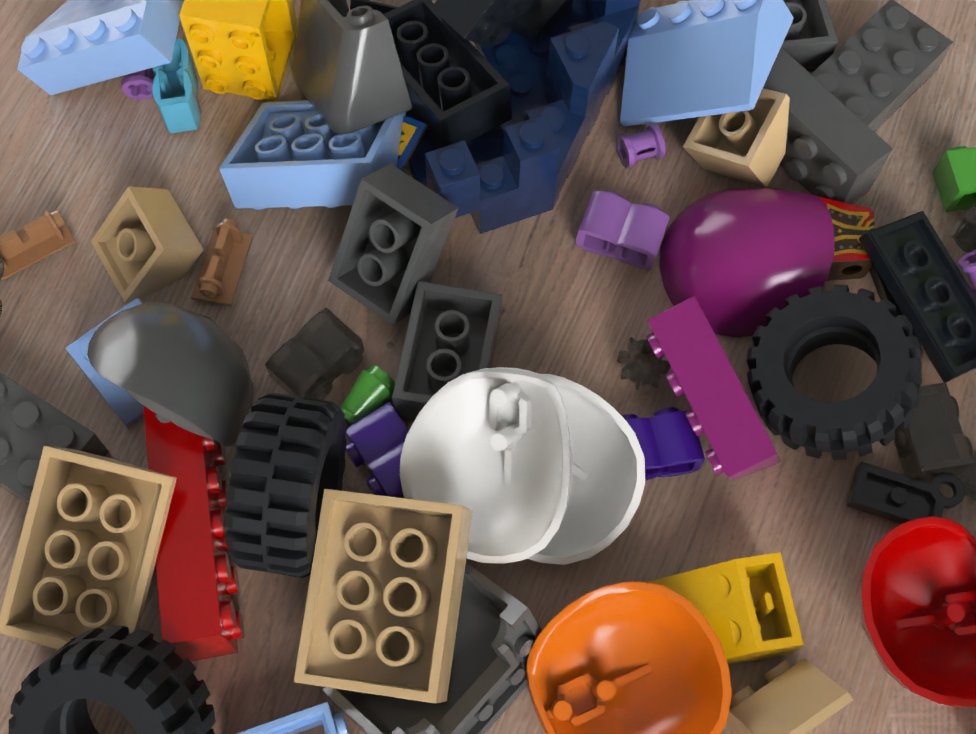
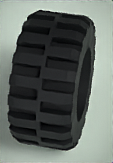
M834 285V291L827 292L822 291V286L810 288V295L799 298L798 294H794L785 299L786 307L781 311L774 307L765 316L768 326L764 327L761 325L755 330L752 336L755 347L748 349L746 360L749 368L747 372L749 387L759 414L763 416L767 428L774 436L781 435L783 443L788 447L797 450L800 446H803L807 456L819 459L822 456V451L831 452L833 460H847L846 452L857 450L859 456L862 457L873 453L872 444L877 441L883 446L889 444L895 439V429L897 427L905 429L912 420V409L918 407L922 384L921 349L918 337L913 336L912 325L906 316H897L894 304L887 299H881L879 303L875 302L874 292L860 288L857 294L850 293L848 285ZM842 344L856 347L867 353L876 362L877 375L873 382L857 396L844 401L821 402L811 399L795 389L792 381V375L799 362L810 352L827 345Z
M270 393L258 398V401H255L251 406V413L246 415L242 433L238 436L235 457L231 463L230 483L227 486L226 493L227 510L225 511L224 525L227 527L225 542L229 547L227 552L229 557L240 568L300 578L311 575L324 489L342 491L343 473L345 472V451L347 439L345 438V415L334 402Z
M109 626L105 630L94 628L85 631L78 638L71 639L29 673L21 683V690L15 694L11 704V714L14 716L9 719V734H99L89 717L86 699L100 701L113 707L129 721L136 734H215L214 729H211V727L215 724L216 720L213 704L206 703L210 693L204 679L197 680L193 673L197 668L188 657L183 661L175 653L177 647L165 639L159 643L153 640V633L138 628L130 634L129 627Z

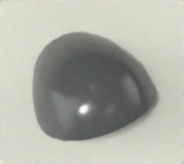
M148 301L113 315L94 332L89 342L87 353L91 366L99 375L124 388L139 403L155 412V416L160 422L169 423L171 421L185 430L214 439L226 447L233 446L237 442L238 436L243 430V422L252 406L253 383L248 362L242 348L210 317L168 302Z

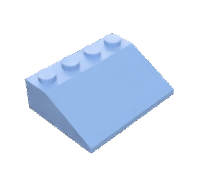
M68 0L25 37L17 69L49 95H54L171 63L180 21L179 14L184 0Z
M683 0L676 4L657 8L651 7L643 10L638 16L637 23L628 39L620 114L622 126L628 127L753 110L794 19L784 1Z
M309 100L262 103L219 168L235 209L253 208L255 210L277 207L298 209L310 206L334 208L353 205L361 178L389 164L397 168L403 116L406 115V111L349 134H337L328 127Z

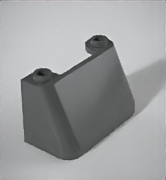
M301 0L291 70L297 86L334 133H353L412 109L390 24L381 12L372 10L369 6H359L349 11L347 0Z
M466 562L447 701L435 704L325 687L322 691L365 734H485L528 685L526 671L528 655L542 630L526 605Z

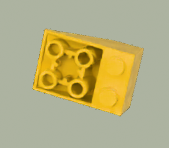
M781 552L733 559L646 582L663 585L687 598L705 616L721 641L728 665L789 656L804 645Z

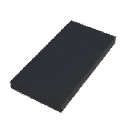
M923 211L915 213L862 235L859 238L861 245L902 314L911 323L914 334L918 337L920 344L942 381L947 383L976 369V296Z

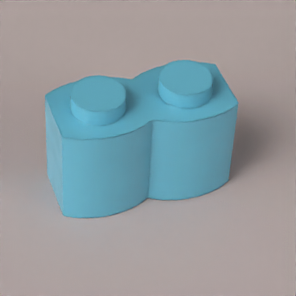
M179 38L175 41L171 63L152 68L155 74L152 84L153 97L169 133L197 130L201 122V109L196 97L198 90L197 75L185 42Z

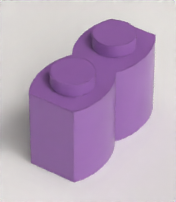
M593 191L580 224L575 244L591 253L614 257L625 264L640 269L652 270L670 216L653 204H632L614 191Z

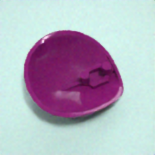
M744 187L708 193L680 212L665 232L659 261L664 289L673 306L695 296L715 334L732 337L753 336L758 326H768L765 316L774 307H777L780 311L786 307L785 299L794 294H798L799 298L810 295V288L819 286L823 288L828 279L834 258L835 238L832 217L828 207L818 196L804 192L772 187Z

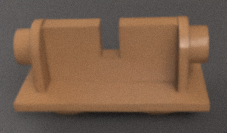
M47 210L41 217L23 225V229L17 232L13 230L0 237L1 281L76 242L57 210L49 213Z
M224 218L222 223H218L214 227L191 299L232 306L253 240V234L240 232L237 221Z

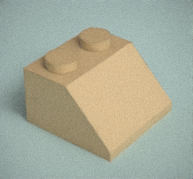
M763 88L753 110L699 117L683 148L702 169L761 187H768L786 153L790 98L785 93Z
M128 186L91 240L124 303H130L136 298L140 299L184 277L204 250L170 191L159 188Z
M805 658L793 667L787 660H784L763 675L768 684L757 692H754L750 685H748L731 697V709L729 710L726 727L731 734H807L854 699L848 691Z

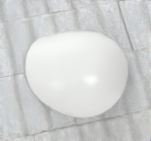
M507 367L484 368L462 374L448 382L430 398L417 415L406 435L400 458V480L404 498L463 505L472 510L467 559L480 563L499 564L525 560L548 545L558 531L567 509L572 488L573 469L572 445L567 416L561 394L555 384L541 374Z
M541 374L555 384L561 394L566 411L573 455L572 488L567 509L558 531L544 549L527 559L539 563L567 565L593 557L610 546L628 527L640 504L645 486V458L635 432L616 409L603 398L586 387L566 378L552 374Z

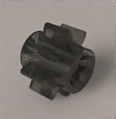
M633 337L629 338L628 351H619L617 359L618 363L626 365L621 371V380L629 378L631 382L635 383L636 390H639L641 385L649 383L655 388L658 387L661 380L660 374L669 372V362L661 360L664 356L659 359L657 358L647 338L636 341Z

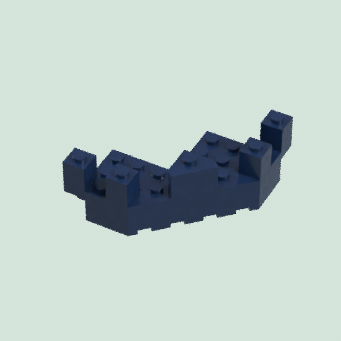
M573 0L537 44L511 30L508 37L501 44L495 45L492 49L474 43L477 50L510 84L512 119L467 143L464 140L443 148H439L425 131L408 161L413 179L457 206L459 209L455 218L471 213L479 234L553 210L565 180L569 177L578 159L580 149L586 137L589 136L600 113L606 95L609 94L619 73L620 66L627 55L628 39L637 22L641 0ZM406 111L405 117L415 119L409 111Z

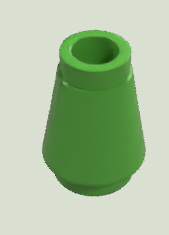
M372 364L367 371L362 369L342 404L341 410L344 412V419L353 425L392 400L395 381L375 364Z

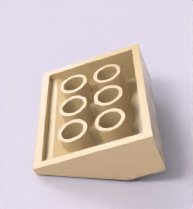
M44 446L0 613V633L59 650L71 639L78 638L85 631L94 628L105 630L109 626L129 627L130 634L137 628L139 629L177 478L100 455L70 448Z
M324 489L294 682L435 704L447 701L473 511L463 505Z

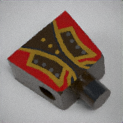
M819 197L828 207L834 226V258L826 281L865 277L873 263L861 245L859 238L866 232L875 229L874 212L867 207Z

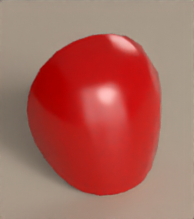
M933 516L916 518L890 530L871 551L860 581L862 628L884 670L902 687L938 704L953 707H976V539L964 526L949 518Z

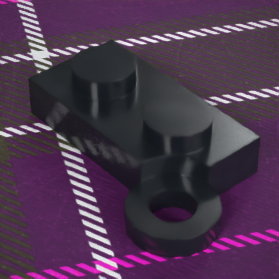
M860 462L855 470L847 507L899 524L916 518L931 516L942 518L943 509L954 508L963 501L965 487L957 476L950 473L937 474L929 483ZM939 485H949L953 490V497H944L939 491Z

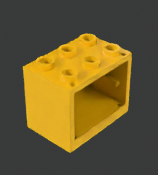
M184 0L179 16L203 89L217 94L230 93L247 96L254 100L267 99L277 101L296 38L298 22L293 0Z

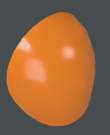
M630 581L603 586L589 592L559 612L537 636L529 652L526 665L528 689L536 714L546 734H721L727 724L732 689L730 670L721 641L705 616L687 598L663 585Z

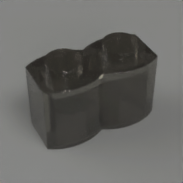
M326 307L313 316L296 336L276 350L265 363V367L269 375L291 396L324 400L333 388L331 383L334 379L343 373L346 375L352 373L363 360L362 354L365 350L362 339Z

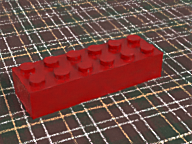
M143 405L148 469L177 478L156 559L162 641L165 639L177 647L175 653L183 661L187 657L190 661L236 654L238 653L237 639L244 638V625L240 610L235 611L232 594L239 593V579L236 566H230L227 552L229 547L225 542L227 527L224 525L223 507H227L226 493L228 484L226 480H221L219 466L226 465L224 445H221L214 439L185 430L171 421L169 423H162L156 418L155 412Z

